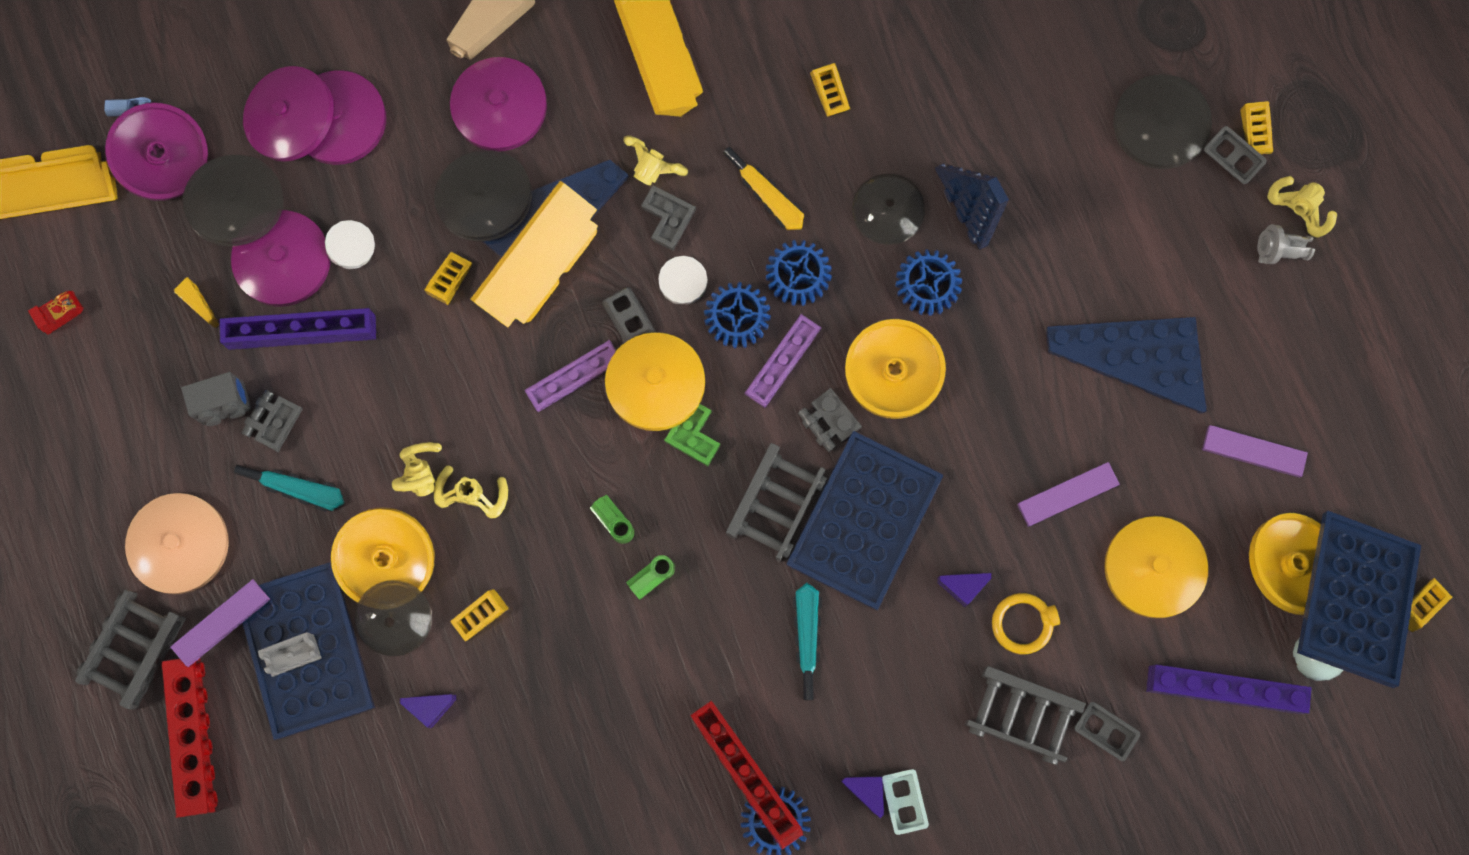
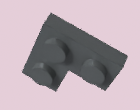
M654 185L641 205L643 210L661 218L651 237L652 241L674 251L694 215L696 207Z

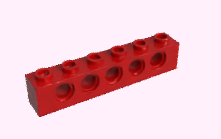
M200 658L189 667L181 659L162 661L176 818L215 812L218 798L216 791H213L212 780L215 779V769L210 764V754H212L213 747L207 733V729L210 727V718L208 713L205 712V703H207L208 695L202 681V677L205 676L204 664ZM188 678L191 685L189 690L184 692L182 682ZM188 704H191L193 713L187 718L184 714V709ZM192 729L195 732V740L189 743L187 741V733ZM193 755L198 759V765L195 769L189 766V760ZM195 781L200 784V792L197 795H194L191 790Z
M710 701L690 716L695 726L780 848L783 850L804 835L801 826L714 703Z

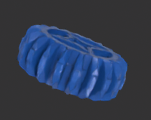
M793 240L792 247L790 248L788 244L783 243V251L776 248L774 250L776 256H770L769 262L771 264L766 265V271L770 272L766 275V280L772 281L768 285L769 289H776L774 292L775 297L783 294L782 302L784 303L787 302L788 298H791V305L793 306L796 305V300H800L801 305L805 306L806 298L811 303H814V294L821 298L823 296L822 290H828L829 288L826 282L831 281L832 278L828 274L832 270L831 265H825L829 261L828 256L821 257L823 254L822 249H818L815 252L814 243L810 244L809 248L806 247L805 240H802L801 246H797L796 240ZM801 256V259L797 262L787 260L791 257ZM810 260L816 265L819 277L814 276L813 272L807 268ZM803 266V274H799L794 281L795 272H798L799 269L801 270ZM779 268L784 270V273L790 277L788 286L781 281L778 274ZM800 284H812L807 289L795 290Z
M928 249L925 250L924 256L919 251L915 252V259L908 256L906 259L908 264L901 263L900 269L902 271H898L896 277L900 280L896 281L895 286L902 288L897 292V295L901 297L906 296L902 303L905 305L911 302L912 304L909 308L911 311L915 307L920 308L918 311L920 315L923 314L924 309L928 310L929 316L933 315L934 309H936L938 314L943 312V307L950 309L952 306L951 302H956L958 299L956 294H960L962 288L957 286L962 284V278L956 277L961 271L960 269H952L956 262L953 260L947 263V254L939 258L938 250L934 252L933 256L930 255ZM929 266L936 267L941 272H933ZM919 268L920 279L910 285V274ZM925 279H930L929 282L932 280L933 285H925ZM947 280L948 291L939 298L938 286ZM924 293L928 296L929 300L921 298L916 294Z
M738 282L737 288H733L732 283H728L727 291L720 286V295L713 292L711 297L714 301L709 300L706 302V306L710 309L704 310V315L709 317L705 320V325L711 326L708 329L709 334L717 332L715 341L718 342L724 338L723 346H727L729 341H733V348H737V342H742L743 348H746V340L749 339L752 344H755L756 338L754 335L762 338L764 333L760 329L768 330L769 325L764 321L771 319V315L766 313L770 310V306L763 305L766 302L765 296L758 298L760 294L759 289L751 293L752 285L750 284L745 289H742L741 282ZM735 298L732 306L723 307V310H719L723 303ZM742 299L752 303L757 312L746 309L742 304ZM739 305V312L741 316L740 319H738V324L736 325L734 315L735 311H737V306ZM717 318H723V321L731 323L732 332L723 328ZM756 321L750 329L740 332L743 324Z
M781 787L778 794L782 801L787 802L793 807L797 815L794 818L801 826V829L805 832H810V827L803 826V822L811 821V817H802V813L806 812L808 807H798L803 799L799 797L794 802L792 798L795 792L791 790L788 797L784 796L785 787ZM746 802L745 806L751 809L750 814L747 812L741 813L742 817L749 818L748 822L741 823V827H749L750 831L745 832L743 837L748 838L752 835L754 838L748 845L752 847L756 842L760 844L756 851L758 854L762 852L763 848H767L766 855H771L772 850H776V855H781V848L774 838V844L762 840L756 833L755 828H766V826L762 824L761 819L754 820L756 812L750 803ZM805 836L799 837L801 841L806 842L807 838ZM794 841L784 848L787 855H791L789 846L792 844L796 850L800 849L797 842Z

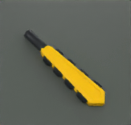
M731 147L726 148L723 154L740 171L743 184L747 188L753 189L754 197L758 201L764 202V208L769 214L776 216L775 221L779 226L787 230L802 229L804 218L802 208L796 202H790L788 200L789 196L783 190H777L776 184L771 179H766L762 170L746 164Z

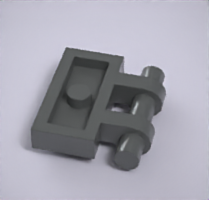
M831 388L811 403L812 407L816 410L815 413L810 414L806 408L798 412V415L803 420L802 424L806 429L809 428L817 437V443L820 446L823 445L828 452L836 447L831 440L835 435L843 443L851 436L853 431L857 432L862 427ZM821 418L830 428L826 432L817 423Z
M265 390L262 397H258L255 404L257 406L251 416L246 418L244 422L246 425L241 433L250 438L254 430H258L259 432L254 440L279 452L303 408L278 396L275 404H272L270 401L274 394ZM265 410L270 411L264 423H259Z

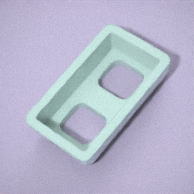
M911 769L883 776V786L895 834L900 835L927 828L929 823L916 771ZM907 780L910 794L903 797H895L892 784ZM913 806L917 817L916 820L901 823L898 810L903 807Z

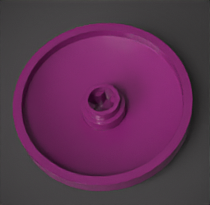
M493 57L471 65L459 76L451 92L450 111L458 131L471 144L489 151H507L525 144L539 131L546 116L547 98L542 82L531 68L515 59Z
M288 66L269 73L256 84L246 101L243 113V126L249 143L259 153L276 161H292L306 156L323 141L331 126L334 113L331 91L322 78L303 67Z
M328 71L319 74L318 76L324 80L331 91L334 113L331 126L325 138L307 155L316 161L331 165H342L357 161L369 154L381 140L386 126L384 102L374 85L356 73Z
M145 103L130 108L115 120L106 139V158L112 175L123 188L144 199L164 201L180 197L189 192L200 181L206 169L208 149L201 128L187 113L168 104Z
M278 210L262 214L251 220L241 230L234 242L231 253V266L234 277L244 292L262 304L274 307L298 304L311 297L322 286L328 275L331 260L326 254V237L311 219L300 213Z

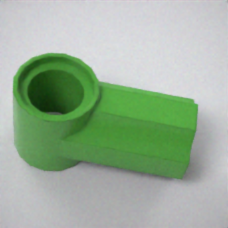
M608 495L600 497L593 503L590 510L617 543L626 544L633 539L634 528ZM625 525L628 527L625 535H616V529L619 526Z
M657 556L649 565L626 583L638 599L641 600L664 580L672 577L675 572V564L667 556ZM661 561L669 563V571L665 574H659L656 570L657 564Z

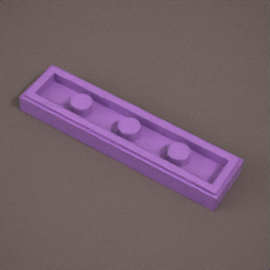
M801 314L748 387L745 395L766 408L818 335L821 327Z
M609 340L525 389L537 412L606 373L607 366L616 349Z
M1209 425L1202 448L1206 452L1298 478L1303 475L1308 454L1304 451Z
M1109 462L1017 505L1027 526L1030 527L1120 484Z
M252 579L175 642L171 649L189 667L271 599Z

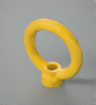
M1017 593L1003 599L996 607L992 617L993 633L1000 645L1012 653L1023 655L1042 649L1050 640L1053 627L1060 625L1055 605L1047 606L1040 598L1027 593ZM1015 604H1029L1040 612L1043 630L1040 636L1029 644L1015 643L1003 631V616Z

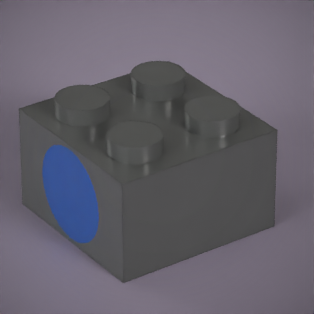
M231 372L181 387L189 416L206 426L218 425L222 419L228 417L231 419L242 417L245 415V412L252 410L244 382Z

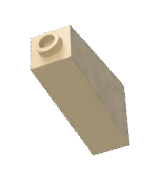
M472 0L447 38L451 53L458 58L465 57L472 60L535 4V0Z

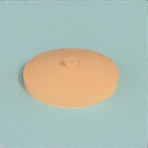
M183 493L160 496L146 504L133 518L125 540L127 561L134 575L149 588L167 594L189 593L206 585L220 571L228 552V531L222 516L205 500Z

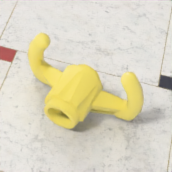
M630 135L624 137L623 141L627 146L635 147L639 162L634 169V177L639 181L651 186L652 182H656L659 174L675 173L680 176L688 174V169L682 164L665 162L662 160L664 155L654 149H651L649 152L647 147H645V143L640 139Z
M1287 176L1274 182L1269 189L1268 200L1273 205H1286L1293 209L1297 215H1300L1306 221L1307 231L1311 236L1318 238L1326 235L1333 229L1337 218L1335 211L1328 212L1325 224L1319 226L1318 206L1323 202L1325 194L1321 185L1309 183L1304 185L1300 191L1279 193V190L1283 187L1292 185L1294 178Z
M426 442L404 448L400 452V458L404 461L406 467L403 476L392 481L393 490L412 491L417 496H426L432 493L435 489V480L429 464L425 460L417 459L415 454L421 452H440L442 449L441 444Z
M448 465L441 471L435 482L433 492L434 502L437 506L445 508L450 504L458 502L480 507L489 518H498L501 515L508 500L506 478H498L499 497L497 503L492 505L483 495L481 485L474 478H461L455 484L453 490L444 494L443 488L446 480L453 472V467ZM469 489H474L473 492L469 493V495L467 496V491ZM482 499L486 504L483 505L479 501Z

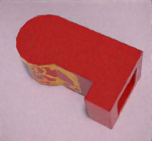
M66 291L56 296L54 300H50L40 307L35 306L28 310L38 329L49 335L81 314L83 307L73 291Z

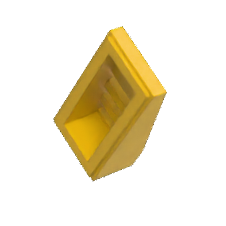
M833 63L812 70L810 74L826 116L829 117L850 110L836 64ZM831 75L830 79L824 81L820 79L822 76ZM834 83L835 87L824 90L823 86ZM834 92L838 93V96L830 99H827L826 95ZM841 101L842 105L830 108V103Z
M1269 102L1245 104L1240 110L1245 141L1260 154L1273 153ZM1252 122H1261L1262 125L1252 126ZM1263 132V135L1253 136V133ZM1253 142H1265V145L1254 146Z
M450 252L429 281L425 292L431 297L449 305L473 265L472 262ZM455 261L461 264L463 267L460 270L451 265V263ZM449 269L457 273V276L454 277L446 272ZM445 277L452 281V283L449 285L443 282L442 278ZM438 285L447 289L445 293L437 289Z
M188 277L185 278L174 289L175 293L213 328H217L219 325L218 320L198 287Z
M1435 578L1431 579L1413 595L1408 626L1411 632L1422 628L1452 598ZM1431 590L1440 600L1437 601L1428 591ZM1422 597H1424L1428 601L1432 608L1423 600ZM1415 604L1425 613L1424 615H1423V613L1415 606Z
M488 590L450 622L464 641H467L507 611L508 606L496 590ZM487 600H489L490 603L493 605V607L496 609L495 611H494L493 608L490 606V604L487 602ZM480 605L484 608V610H485V611L487 612V614L489 615L487 618H486L485 615L482 613V611L479 609V606H480ZM471 612H473L475 616L478 618V620L480 621L479 624H477V622L471 616ZM463 618H465L467 622L470 624V626L473 628L471 631H469L465 624L462 622Z

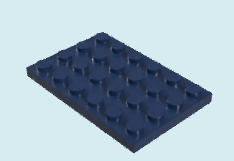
M853 431L786 566L878 611L944 475Z
M1330 511L1323 513L1297 653L1393 689L1398 687L1421 545Z
M331 562L260 584L259 587L271 600L243 622V627L273 739H282L374 709L373 698L343 591L334 576ZM306 632L314 634L322 659L274 677L265 672L266 663L264 659L262 660L259 657V650Z

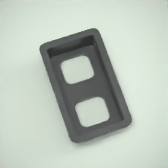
M1224 126L1204 149L1208 155L1243 184H1247L1267 162L1265 157L1228 126ZM1223 140H1228L1235 147L1234 151L1227 158H1223L1216 152V148ZM1241 156H1247L1253 162V166L1245 174H1242L1234 166Z
M625 287L602 301L603 307L624 343L642 334L655 333L652 323L630 287ZM622 296H627L631 306L622 312H617L613 301ZM638 316L643 323V327L634 333H630L625 326V322Z
M1095 702L1089 703L1075 726L1076 732L1120 761L1126 760L1140 737L1138 730ZM1091 715H1095L1103 720V725L1097 734H1093L1085 728V724ZM1113 729H1117L1125 735V740L1118 749L1107 742V738Z

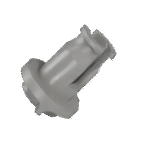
M1271 224L1259 236L1257 250L1260 257L1258 262L1276 264L1280 258L1310 260L1314 255L1315 248H1308L1306 245L1308 242H1312L1314 238L1312 236L1302 237L1296 234H1286L1280 225Z

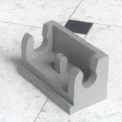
M307 632L258 651L259 657L262 660L264 659L266 663L265 672L271 674L272 677L322 659L314 634Z

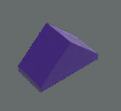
M991 573L939 576L937 581L942 588L966 607L989 582Z
M453 694L400 698V704L427 728H433L456 701V695Z
M847 777L841 780L878 818L884 815L882 777Z

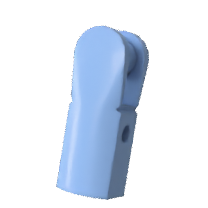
M145 97L105 100V113L108 117L120 116L135 105L151 103V100Z

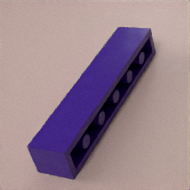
M369 308L220 319V343L229 350L376 340V316Z
M1152 665L1148 669L1146 692L1295 714H1308L1310 712L1312 687Z

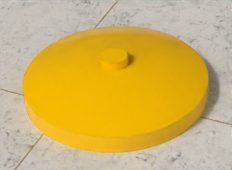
M900 319L880 321L864 329L851 344L845 364L846 381L856 401L867 411L890 419L907 418L922 412L930 406L942 388L946 372L943 351L933 335L916 323Z
M646 333L628 340L614 353L607 366L605 387L612 408L625 422L639 429L661 431L680 425L696 411L705 391V374L699 356L685 341L670 334Z
M392 508L368 509L352 517L338 532L331 551L332 570L342 590L356 602L375 609L396 608L412 601L426 587L434 568V549L427 531L409 514Z
M1296 513L1278 515L1267 520L1257 529L1250 544L1249 562L1257 586L1271 603L1286 612L1304 615L1321 524L1310 517Z
M1145 517L1126 525L1112 539L1105 557V575L1111 592L1128 610L1148 618H1167L1182 613L1199 599L1207 583L1208 560L1200 540L1185 525L1166 517Z

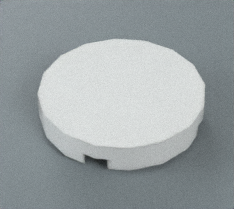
M352 220L341 221L335 224L327 233L325 240L326 254L333 263L343 268H360L368 263L374 253V236L369 228L360 222Z
M687 256L674 257L667 261L661 268L658 278L660 290L664 297L674 304L685 305L699 300L705 293L708 282L706 270L702 264L696 259Z

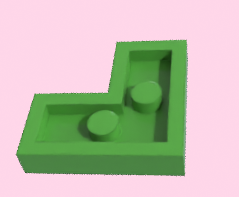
M699 404L690 418L670 430L664 441L708 467L720 447V443L700 432L712 411Z

